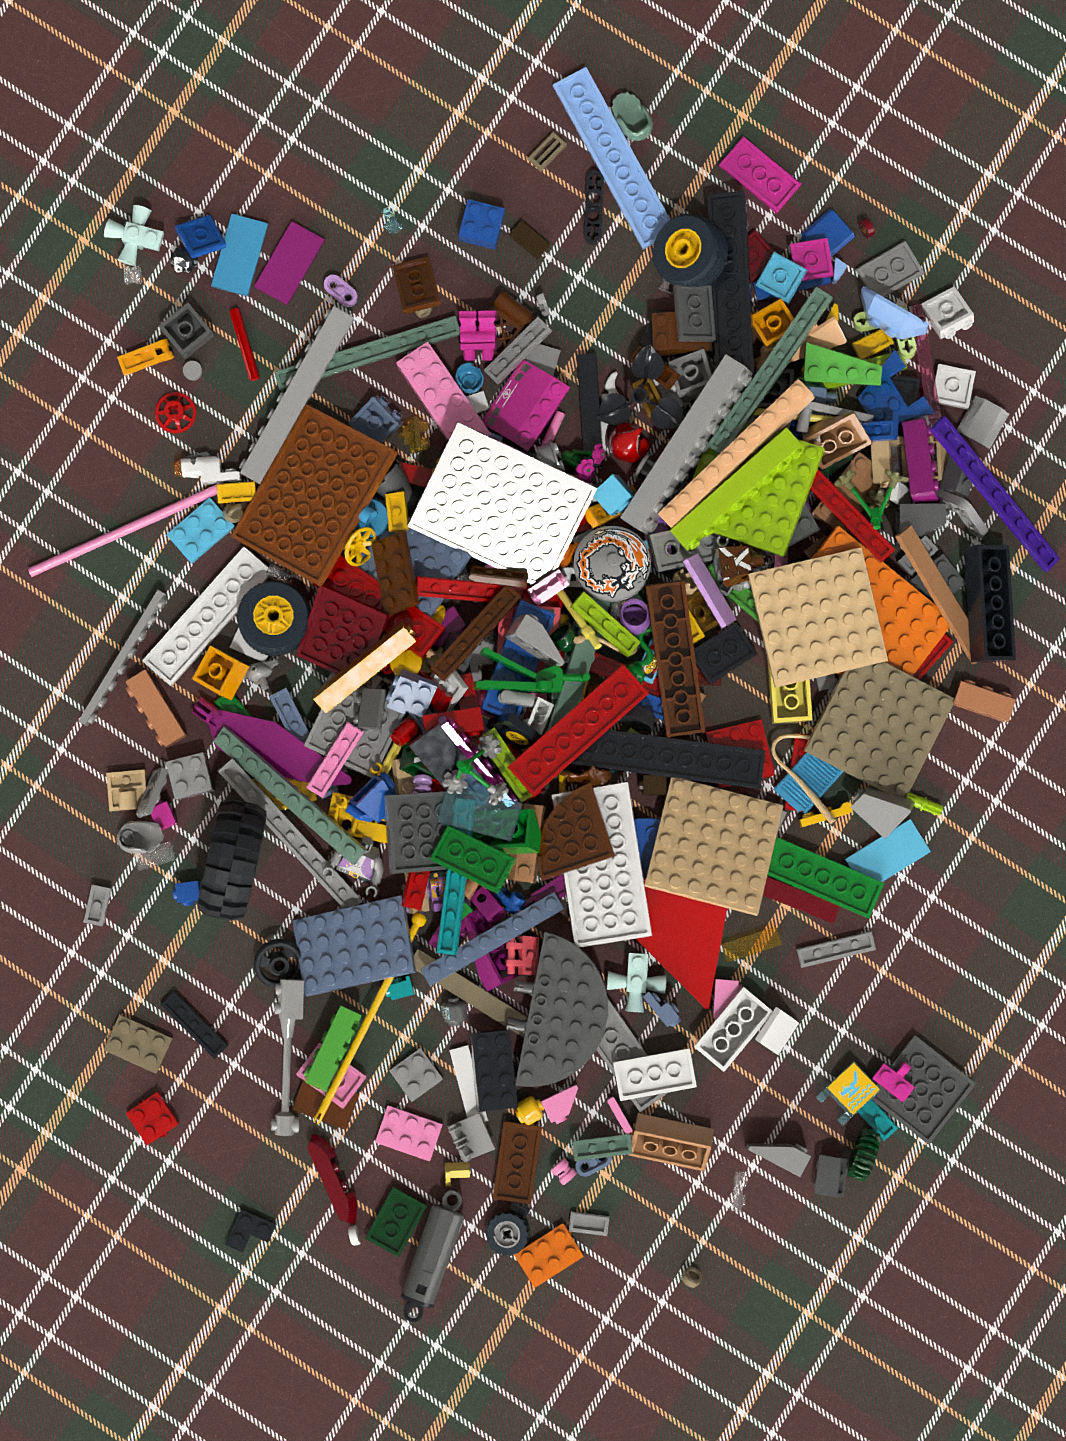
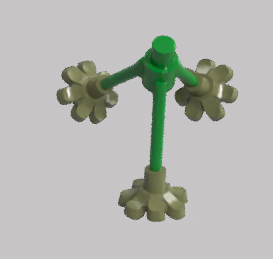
M850 469L846 475H841L839 477L840 480L836 481L833 485L835 487L846 486L849 491L851 490L868 513L873 523V529H880L884 508H888L890 504L888 501L892 490L895 489L897 482H907L909 478L900 476L898 472L893 471L892 473L885 469L884 473L890 479L887 493L883 495L884 490L881 488L877 490V493L871 490L869 491V496H866L864 501L851 481L856 472Z

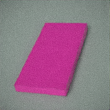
M744 136L719 164L721 169L776 214L801 186L800 182Z

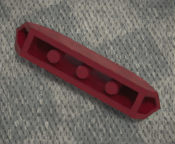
M313 1134L307 1150L338 1218L341 1221L355 1224L357 1217L356 1197L353 1191L346 1193V1190H348L347 1184L338 1175L340 1169L336 1161L332 1162L331 1160L337 1154L327 1141Z

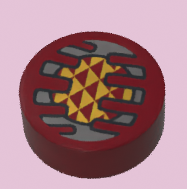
M864 218L859 221L860 231L866 238L875 234V229L869 219Z

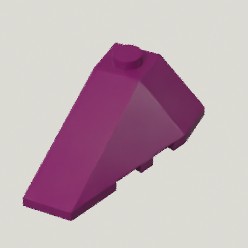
M475 910L464 917L469 940L493 928L492 924L488 922L479 910ZM505 944L475 961L478 975L487 992L520 976L518 975V967H515V974H507V966L505 965L508 959V949H506ZM515 953V960H518V955Z

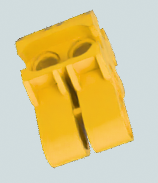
M333 792L328 816L341 827L345 820H350L352 827L347 832L352 837L362 839L369 837L373 841L388 844L386 825L379 824L376 821L373 823L357 820L347 813L345 808L341 809L336 805V803L340 806L345 805V800L341 797H345L349 802L353 796Z

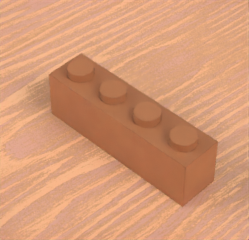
M143 670L126 681L128 685L125 688L130 697L134 696L138 702L135 704L141 714L144 712L148 719L145 721L151 730L155 729L158 734L155 737L161 746L164 745L169 748L187 736L148 671Z

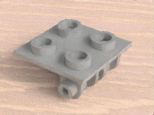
M480 1113L447 1126L448 1132L454 1140L453 1143L456 1145L455 1148L461 1156L460 1159L464 1163L496 1149Z

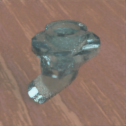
M387 207L384 208L382 213L389 220L384 224V229L392 234L398 233L403 228L402 224L397 221L396 216Z

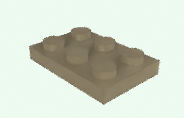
M120 1014L104 1051L157 1074L173 1038Z

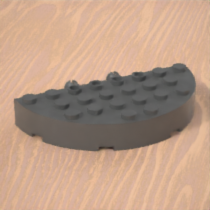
M545 931L536 980L532 983L516 979L515 985L520 986H514L515 992L528 993L532 996L528 1019L524 1021L509 1017L508 1023L511 1024H507L506 1028L507 1030L520 1031L525 1034L516 1086H544L556 1083L574 1074L595 1053L607 1024V992L597 966L589 955L572 941L556 933Z

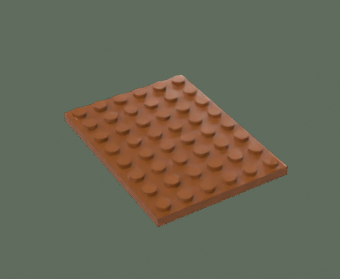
M306 404L231 537L318 586H323L359 523L361 511L371 502L398 452Z

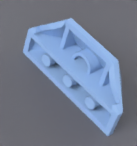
M862 287L860 297L866 321L872 327L880 328L889 337H895L899 340L927 333L929 323L867 287Z

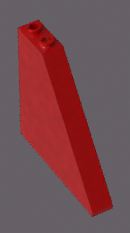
M645 887L652 936L636 938V940L704 1008L709 1009L727 908Z

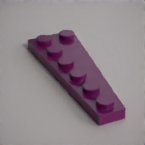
M443 715L438 719L443 730L467 759L479 752L475 745L472 747L468 743L470 740L467 735L457 730L458 725L452 718L448 719ZM479 756L472 762L480 774L484 773L483 776L488 784L491 783L495 786L504 782V779L498 772L495 774L491 770L493 766L487 759L483 760ZM507 786L506 788L509 791L507 794H502L504 796L502 801L509 810H520L518 807L519 800L510 786Z

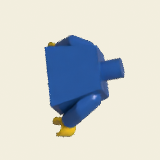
M376 763L379 771H374L370 767V773L375 776L349 801L352 804H348L345 797H341L345 800V805L340 806L336 803L339 808H345L346 812L357 820L366 822L375 820L380 822L384 819L386 821L384 796L396 795L394 782L385 772L381 771L382 765L380 763Z

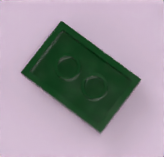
M393 1186L365 1239L400 1257L427 1205Z

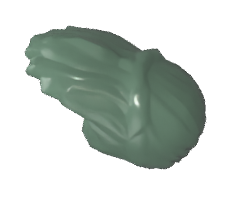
M628 92L617 95L612 101L613 106L611 108L623 134L632 141L645 140L653 129L652 118L647 108L641 104L635 95H630Z

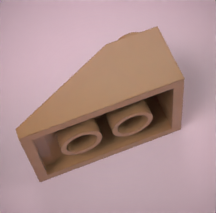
M854 412L819 421L808 427L807 433L802 432L803 441L825 449L819 465L821 470L872 444L870 437Z

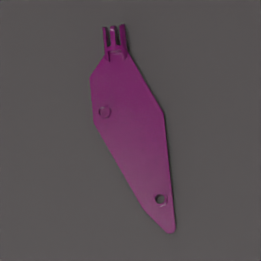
M202 696L199 697L198 702H196L191 710V713L209 725L213 741L223 727H228L285 778L309 783L325 759L318 752L305 747L303 741L276 722L220 710ZM214 743V745H215L216 748H218L220 751H222L223 753H225L220 747H218V746ZM340 770L332 785H348L352 782V778Z

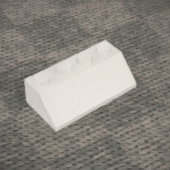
M743 987L694 1047L724 1072L773 1011Z

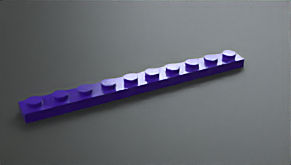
M946 416L940 417L929 429L1041 569L1044 572H1049L1060 559Z

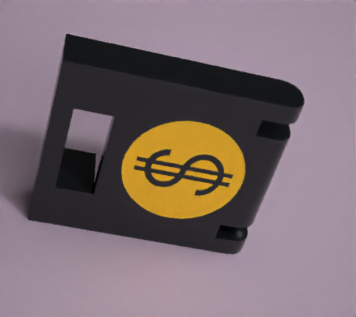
M513 713L492 717L486 725L490 729L495 727L502 738L518 749L531 747L542 737L541 734L521 721Z

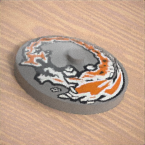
M605 526L593 530L581 540L574 556V572L580 586L591 596L608 602L626 600L637 594L645 585L651 568L650 554L643 540L634 532L619 526Z

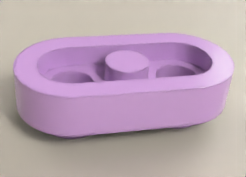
M337 275L326 277L324 288L328 294L345 307H351L356 304L358 299L357 293L349 284ZM336 283L337 287L332 289L330 285ZM351 295L352 298L351 300L347 301L345 300V296Z

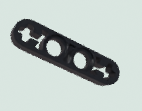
M598 170L589 172L586 184L584 238L591 245L599 243L602 231L604 177ZM594 175L601 179L597 181V189H593V180H590L593 179ZM591 194H598L600 200L597 203H592L589 200ZM591 212H596L599 215V219L594 222L590 221L588 215ZM591 226H595V234L598 235L595 236L594 240L587 236V234H591Z

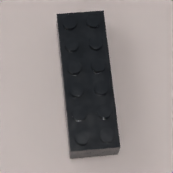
M975 545L964 548L971 662H1008L1016 660L1009 545Z

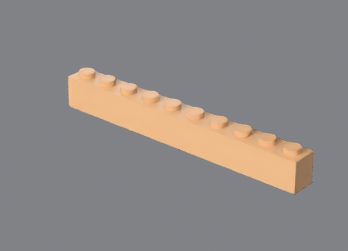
M797 379L673 498L658 515L671 528L676 526L796 417L815 398L812 392Z

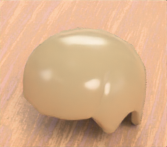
M684 569L675 572L673 581L684 580L687 595H692L699 590L689 572L684 573Z

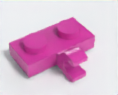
M903 1062L896 1072L883 1063L872 1077L873 1080L902 1102L906 1100L915 1088L903 1078L911 1069L906 1062Z

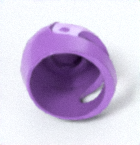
M629 599L622 605L619 613L620 624L633 636H638L649 628V610L643 601ZM631 604H638L642 606L644 609L640 607H626Z

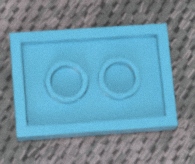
M208 498L172 529L167 536L190 563L193 564L234 529L235 526L223 517V512L211 498Z

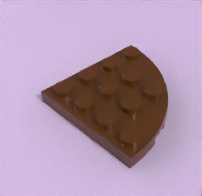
M592 783L572 791L549 815L541 833L540 852L538 853V868L541 881L616 857Z

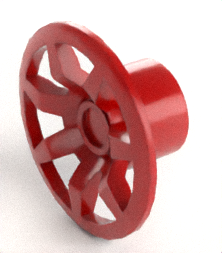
M173 392L166 394L158 401L155 408L157 423L163 430L169 433L185 432L193 425L196 419L195 404L190 397L183 393ZM178 396L176 401L169 402L167 400L169 397ZM181 397L187 399L190 404L182 406ZM165 401L164 410L159 411L160 405ZM190 408L193 409L192 419L185 415V411ZM159 415H166L167 420L164 425L161 423ZM180 420L189 421L190 423L181 429ZM173 421L176 423L178 430H171L167 426Z

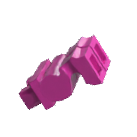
M459 311V321L461 322L460 347L465 361H475V351L481 350L483 361H493L494 350H497V328L494 325V321L497 320V311ZM478 320L480 322L479 330L476 326V321Z

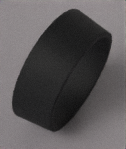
M636 705L618 722L634 729L652 731L655 714Z

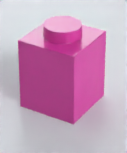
M163 800L158 801L151 814L154 823H158L162 830L178 824L170 803Z

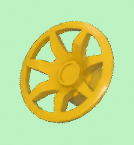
M362 527L353 532L344 547L345 559L351 566L363 565L371 558V553L366 549V546H371V543L377 541L376 533L372 528ZM370 534L373 535V539L366 540L370 537ZM362 552L367 555L364 560H362ZM355 557H356V563H354V562L351 561V560H352L353 558H355Z

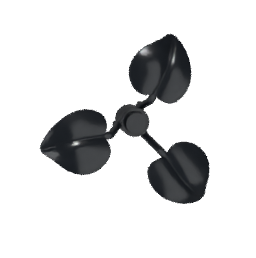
M648 345L636 355L632 364L634 376L644 378L640 388L633 390L632 398L628 403H626L625 397L621 394L612 393L606 396L596 414L597 419L612 425L623 424L631 417V411L628 406L634 401L640 404L647 402L656 407L651 412V420L656 427L668 430L680 426L683 421V412L678 402L670 397H663L657 404L649 399V393L644 389L648 378L655 380L664 371L663 359L653 346Z

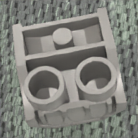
M975 396L957 431L982 444L989 450L1009 413L994 403Z

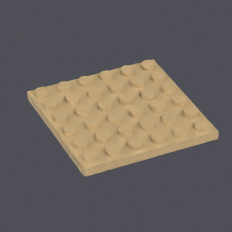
M862 547L748 574L774 688L888 661Z
M671 778L644 886L757 916L783 805L684 779Z

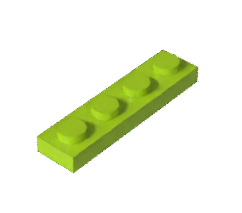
M582 592L570 606L626 657H629L640 644V641L585 592Z
M494 727L484 734L485 737L487 734H491L493 740L498 738L500 744L497 746L502 748V752L496 753L497 757L492 759V761L522 803L532 795L507 768L516 759Z

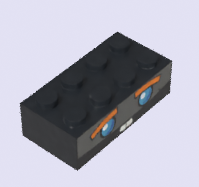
M510 1030L469 1033L477 1111L485 1112L518 1108Z

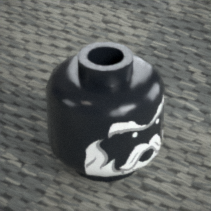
M175 248L174 252H171V267H174L176 272L191 273L194 270V266H198V257L191 258L185 248Z

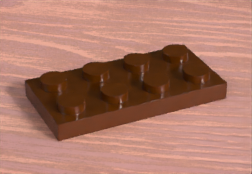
M401 530L371 543L384 612L392 616L420 604L406 532Z
M504 1121L493 1199L531 1204L542 1126Z

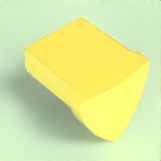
M470 1162L445 1163V1187H451V1178L470 1177Z

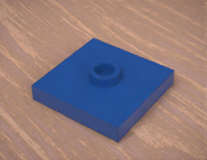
M211 215L175 226V230L191 258L226 248V243Z

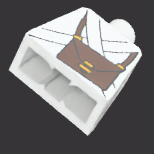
M535 697L533 707H523L519 719L542 735L554 705L540 697Z

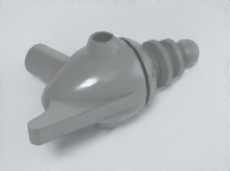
M274 660L253 663L249 665L250 667L243 679L246 680L248 678V680L256 685L260 684L261 690H267L269 686L266 678L272 673L273 667L278 665L279 662Z

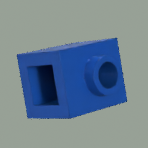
M192 881L175 884V888H173L174 900L177 899V903H183V906L195 905L194 901H198L201 882Z

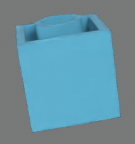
M612 474L602 483L594 494V498L609 515H617L623 512L635 496V493L623 479L615 474Z

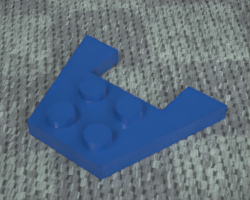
M896 350L893 351L882 366L881 386L867 385L858 397L866 413L874 415L873 421L897 420L898 424H901L902 422L935 413L926 397L923 396L908 406L891 377L905 368L906 365Z

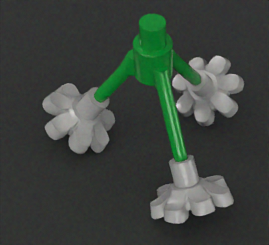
M487 734L486 737L482 735L479 739L481 743L477 748L480 751L467 760H459L457 762L458 770H453L452 774L447 772L444 775L446 780L442 784L444 787H449L447 789L449 794H452L454 790H456L457 794H461L463 789H466L468 783L464 781L466 779L465 774H470L489 791L487 801L492 805H497L498 800L501 801L504 797L502 794H507L509 791L506 788L507 784L504 782L495 786L491 783L488 784L473 771L472 762L482 754L484 757L489 756L491 759L497 757L496 753L502 752V748L497 746L500 744L499 739L493 740V736Z

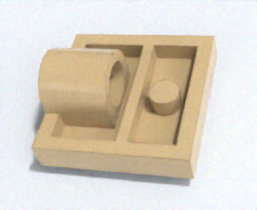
M146 770L106 773L109 811L138 809L147 787Z

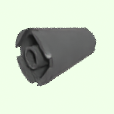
M395 459L376 492L386 499L385 494L404 491L406 493L407 511L409 513L416 508L417 499L400 463Z

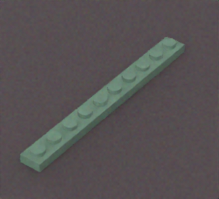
M818 287L814 289L707 446L720 454L739 436L832 301V296Z
M456 316L337 352L322 378L415 350L426 342H429L431 345L460 336ZM296 365L274 372L280 391L287 390L288 386L286 383L291 375L295 376L297 372Z
M228 727L222 728L213 742L352 865L356 864L367 849Z

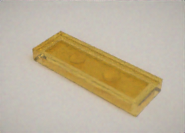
M776 926L721 944L727 963L782 945Z

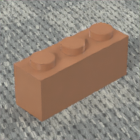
M970 680L959 682L953 697L955 699L953 702L954 706L1005 723L1010 720L1016 700L1011 698V694L1005 692L998 694L993 692V688L987 686L977 687L975 682Z

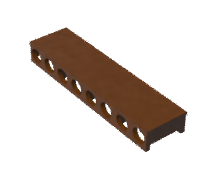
M678 580L645 585L666 737L705 732L685 581Z

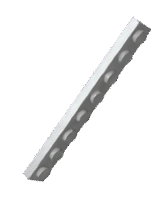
M157 590L78 722L88 726L96 720L98 716L96 714L97 710L105 705L108 699L106 698L108 692L114 690L117 685V677L119 674L122 675L127 668L126 662L136 654V646L139 641L142 642L147 635L145 631L148 626L154 624L157 618L155 614L158 609H162L165 606L167 595Z

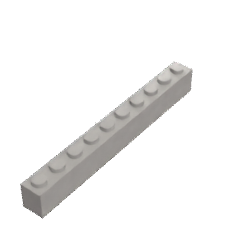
M335 306L332 310L330 308L327 310L324 319H326L323 326L319 325L314 333L317 336L313 343L309 342L305 349L307 354L304 360L300 358L295 367L297 369L295 376L291 375L286 383L288 386L286 392L280 393L276 401L279 403L277 408L271 409L267 417L269 422L266 426L263 425L258 432L260 438L257 443L253 442L248 450L251 454L248 459L244 458L239 466L242 475L258 484H261L354 321V317Z

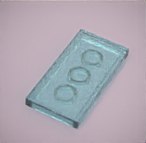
M463 789L461 794H457L456 790L452 794L446 791L437 822L511 841L522 803L503 798L501 801L498 800L497 805H492L487 801L489 798L488 794Z

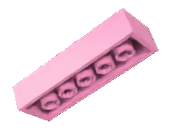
M426 342L396 362L398 369L447 441L457 421L492 437L429 342Z

